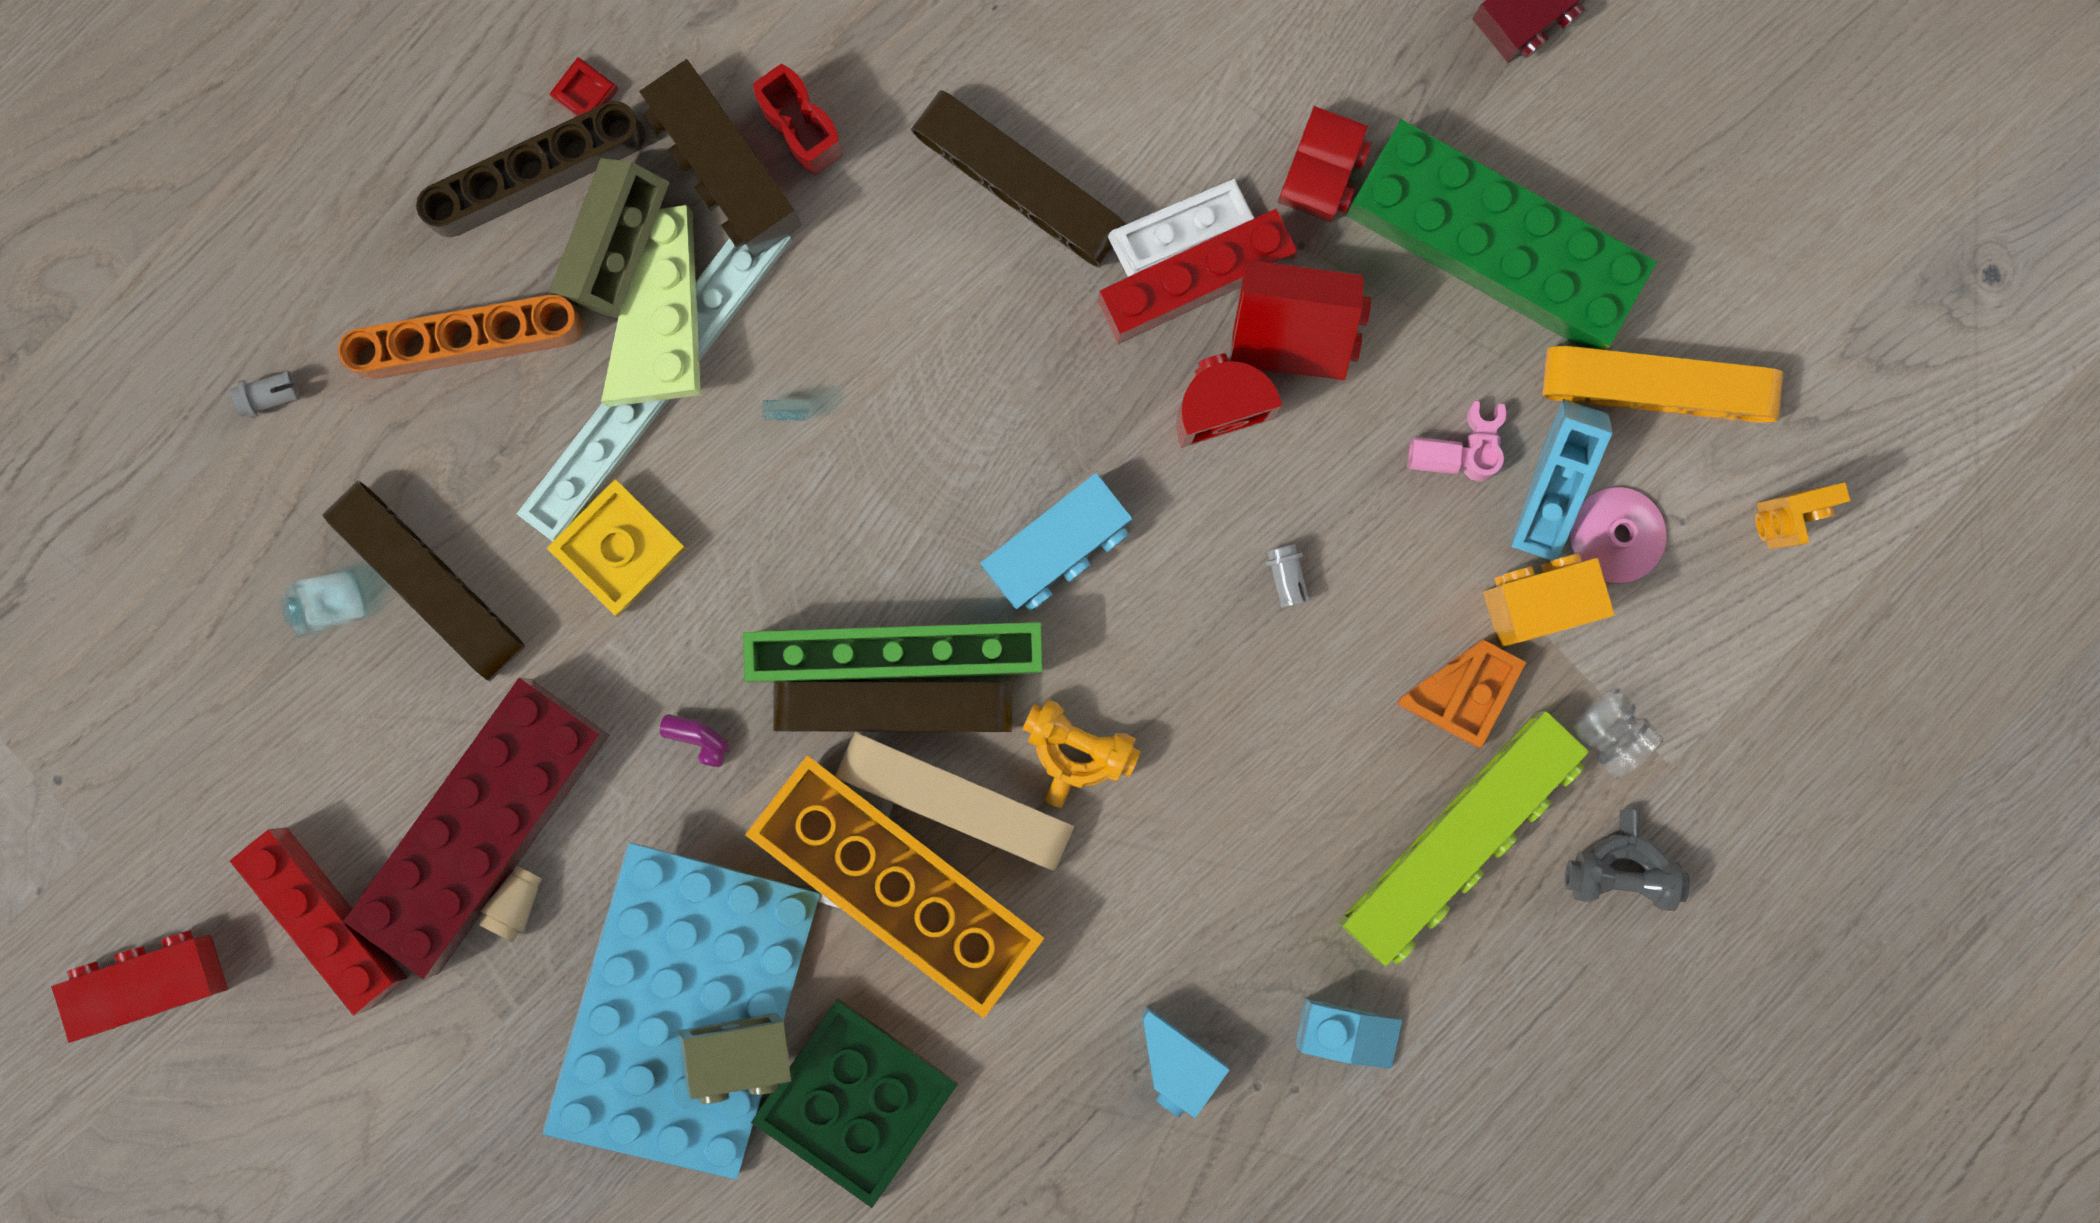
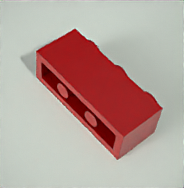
M191 930L161 939L163 949L147 954L145 947L140 946L115 954V965L99 969L96 961L68 970L69 980L51 986L68 1043L227 991L228 987L211 934L193 938Z

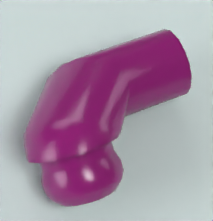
M666 714L661 720L659 729L661 737L701 746L697 757L700 764L718 768L724 764L725 752H729L727 741L703 722Z

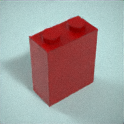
M1246 260L1232 331L1230 361L1246 363L1262 370L1345 380L1350 361L1358 362L1360 357L1362 333H1357L1358 326H1367L1370 315L1371 297L1363 296L1364 275Z

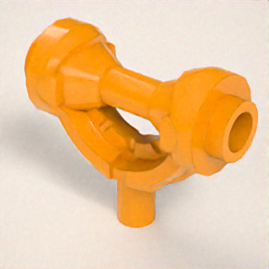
M1046 699L1043 707L1035 703L1033 704L1022 730L1031 733L1028 743L1035 746L1038 758L1046 769L1047 774L1054 777L1044 799L1047 803L1062 808L1072 786L1082 788L1099 784L1107 779L1117 782L1121 774L1127 777L1131 776L1141 753L1140 750L1133 747L1136 738L1126 733H1114L1113 736L1106 737L1094 736L1072 726V723L1064 715L1065 710L1057 702ZM1065 743L1088 753L1094 760L1086 763L1074 762L1063 754L1059 744Z

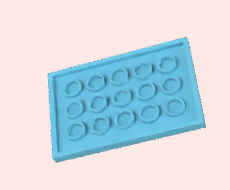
M628 841L545 1120L543 1135L737 1180L753 1126L751 1121L756 1116L761 1095H752L749 1093V1089L730 1092L729 1099L718 1103L702 1104L699 1102V1098L691 1100L685 1088L678 1030L777 1013L783 1021L820 893L811 889Z

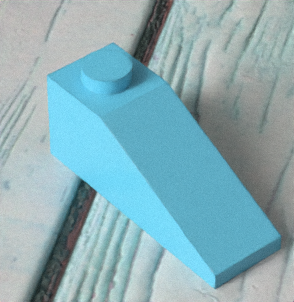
M1562 399L1544 442L1511 547L1549 560L1559 559L1613 432L1608 413Z

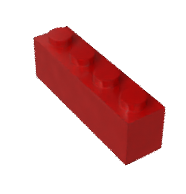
M1277 208L1099 290L1098 302L1118 344H1121L1241 288L1246 260L1290 265L1297 254V250Z
M287 827L266 830L229 861L353 1016L373 1008L408 979L389 954L343 922L352 907Z

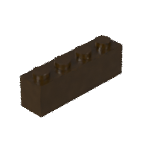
M685 59L639 91L649 106L641 111L657 136L665 131L670 136L674 145L668 148L669 153L684 174L693 169L701 182L694 187L710 211L719 206L728 220L721 224V227L737 249L746 245L755 258L802 226L793 207L688 59Z

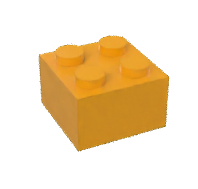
M1580 553L1540 565L1542 574L1535 575L1531 566L1494 578L1496 587L1483 591L1499 647L1615 616L1598 558L1583 562Z

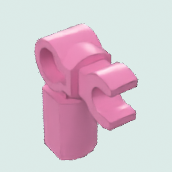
M1474 401L1470 405L1466 419L1468 425L1473 430V434L1468 436L1467 448L1463 447L1462 442L1412 437L1408 451V469L1457 475L1459 470H1462L1468 478L1477 482L1487 481L1501 469L1504 462L1503 452L1500 448L1501 437L1497 435V430L1506 419L1507 411L1505 404H1498L1495 407L1493 421H1485L1480 417L1479 401Z

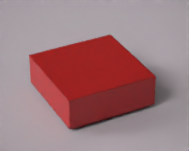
M577 57L549 95L574 116H578L610 102L619 89L616 84Z

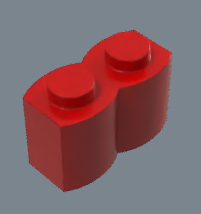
M779 64L753 83L755 96L766 120L773 129L785 136L794 158L802 168L816 176L843 157L842 146L833 122L821 108L811 103L803 81L792 69Z
M1313 106L1277 203L1330 223L1336 211L1345 214L1355 190V186L1347 184L1353 166L1359 169L1363 168L1372 145V141L1364 139L1368 125Z

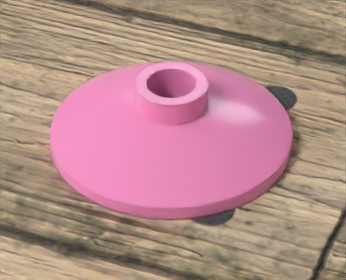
M1624 487L1606 488L1587 497L1582 503L1569 534L1572 553H1580L1583 562L1598 558L1604 581L1616 584L1635 581L1653 570L1664 553L1667 538L1665 522L1657 506L1642 493ZM1618 525L1626 526L1630 532V537L1625 543L1618 541L1615 537L1614 531Z

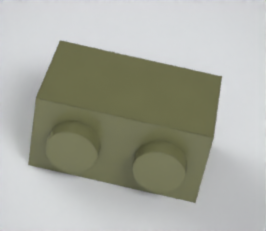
M777 1013L678 1030L685 1088L691 1100L699 1098V1102L702 1104L718 1103L729 1099L730 1092L749 1089V1093L752 1095L768 1094L779 1090L780 1083L791 1082L784 1022Z

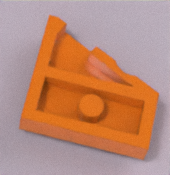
M1479 640L1399 697L1395 705L1475 748L1481 749L1527 662L1485 640Z

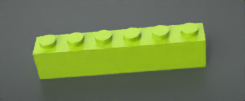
M1547 711L1535 712L1346 911L1337 923L1383 966L1386 967L1391 961L1396 965L1401 963L1416 947L1417 943L1412 939L1425 925L1432 929L1448 914L1450 907L1446 903L1458 890L1463 893L1468 892L1482 878L1484 872L1480 867L1491 855L1494 854L1497 858L1502 856L1518 838L1513 832L1526 819L1533 822L1545 812L1551 804L1547 796L1559 784L1566 787L1579 776L1585 768L1580 761L1589 751Z

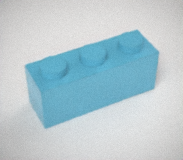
M1095 473L980 564L1016 612L1026 606L1031 613L1053 596L1049 587L1064 576L1068 582H1071L1088 569L1092 564L1088 561L1087 557L1102 546L1108 553L1130 535L1125 528L1131 524L1132 518L1098 474Z

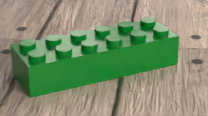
M1402 119L1399 120L1346 214L1350 219L1582 348L1606 350L1610 347L1657 261Z

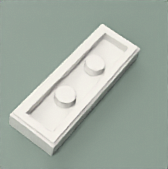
M1232 179L1114 229L1107 237L1129 277L1254 219V216L1235 179Z

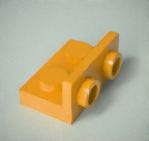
M1846 482L1812 488L1756 503L1759 513L1755 515V525L1760 539L1767 541L1769 549L1809 543L1805 522L1836 515L1835 505L1850 502Z

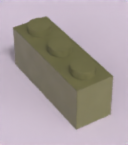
M600 158L548 293L562 296L571 304L586 311L618 317L670 182L633 162Z

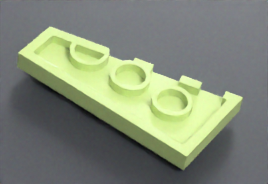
M687 205L659 209L619 312L601 400L607 407L701 395L693 212Z

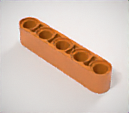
M545 295L357 328L347 332L341 338L338 345V356L346 368L367 379H382L568 346L575 343L581 337L584 330V320L581 313L566 298L559 295ZM558 310H566L568 312L566 326L558 331H549V317ZM509 319H519L520 330L518 334L509 340H502L500 336L502 325ZM470 327L472 330L470 342L462 348H454L453 337L455 332L460 328ZM416 335H422L424 339L422 350L415 356L407 357L405 349L408 340ZM374 343L376 349L373 360L368 364L360 365L358 361L360 349L367 344Z

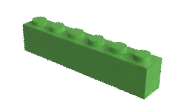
M1041 622L743 632L744 682L774 683L1042 674Z

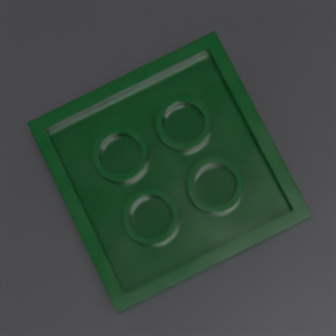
M837 998L790 1065L791 1082L779 1084V1090L769 1095L751 1123L866 1205L873 1208L950 1097L958 1082Z

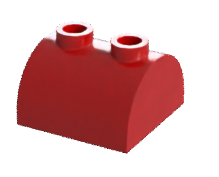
M1226 353L1199 361V368L1195 370L1196 377L1189 384L1177 414L1176 430L1181 448L1273 420L1282 407L1276 387L1259 369L1246 363L1228 361Z

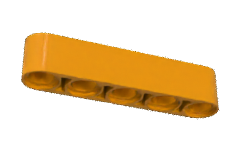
M1572 346L1548 347L1546 352L1542 397L1554 401L1566 399L1580 404L1770 423L1779 421L1784 372L1767 367Z

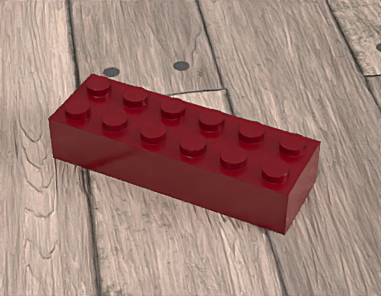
M519 677L343 922L420 978L426 979L439 974L481 916L480 910L512 873L610 735L534 680Z

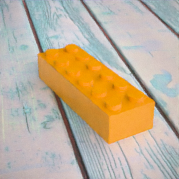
M808 755L745 834L983 1019L1044 940V937Z

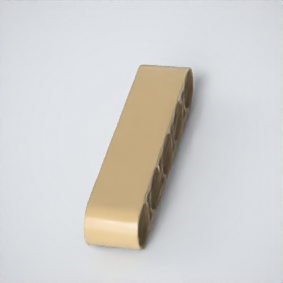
M856 732L853 733L835 775L836 778L1055 872L1075 827Z

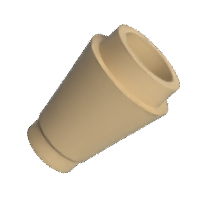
M516 866L512 874L506 878L480 910L483 916L478 925L513 943L519 932L524 934L542 878Z

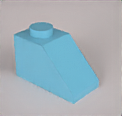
M1305 998L1295 1046L1301 1053L1355 1065L1392 1068L1402 1020Z
M1146 1006L1141 1016L1154 1089L1160 1093L1156 1101L1179 1118L1184 1111L1193 1118H1196L1230 1069L1224 1061Z

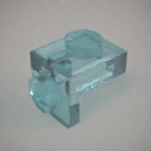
M353 570L294 582L285 591L286 598H283L281 602L284 619L289 627L294 626L297 637L307 636L314 630L358 621L366 616Z

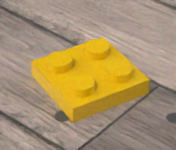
M614 479L546 549L614 616L620 617L687 548L618 480Z

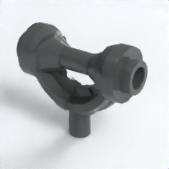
M1620 810L1619 835H1612L1593 846L1588 853L1579 852L1575 861H1568L1565 871V887L1567 890H1573L1575 900L1585 902L1597 900L1599 895L1612 889L1640 892V894L1653 901V906L1667 911H1675L1680 902L1687 901L1690 879L1688 873H1682L1680 863L1668 861L1662 851L1651 843L1650 839L1639 837L1640 812L1637 810ZM1619 859H1630L1640 863L1646 871L1642 873L1617 871L1609 867V865Z

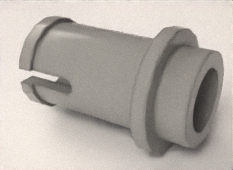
M288 370L251 383L241 380L238 382V387L231 388L230 390L238 414L240 416L249 414L251 418L257 417L260 410L299 400L297 387L276 392V388L295 383Z
M1295 544L1268 550L1269 560L1265 561V566H1271L1280 600V608L1311 600L1299 558L1303 557V553H1297Z

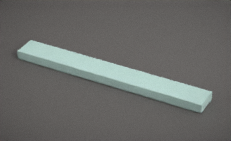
M786 236L755 258L746 245L737 249L729 238L696 281L699 361L792 242L790 236ZM670 399L607 407L602 403L516 514L553 542L587 508Z

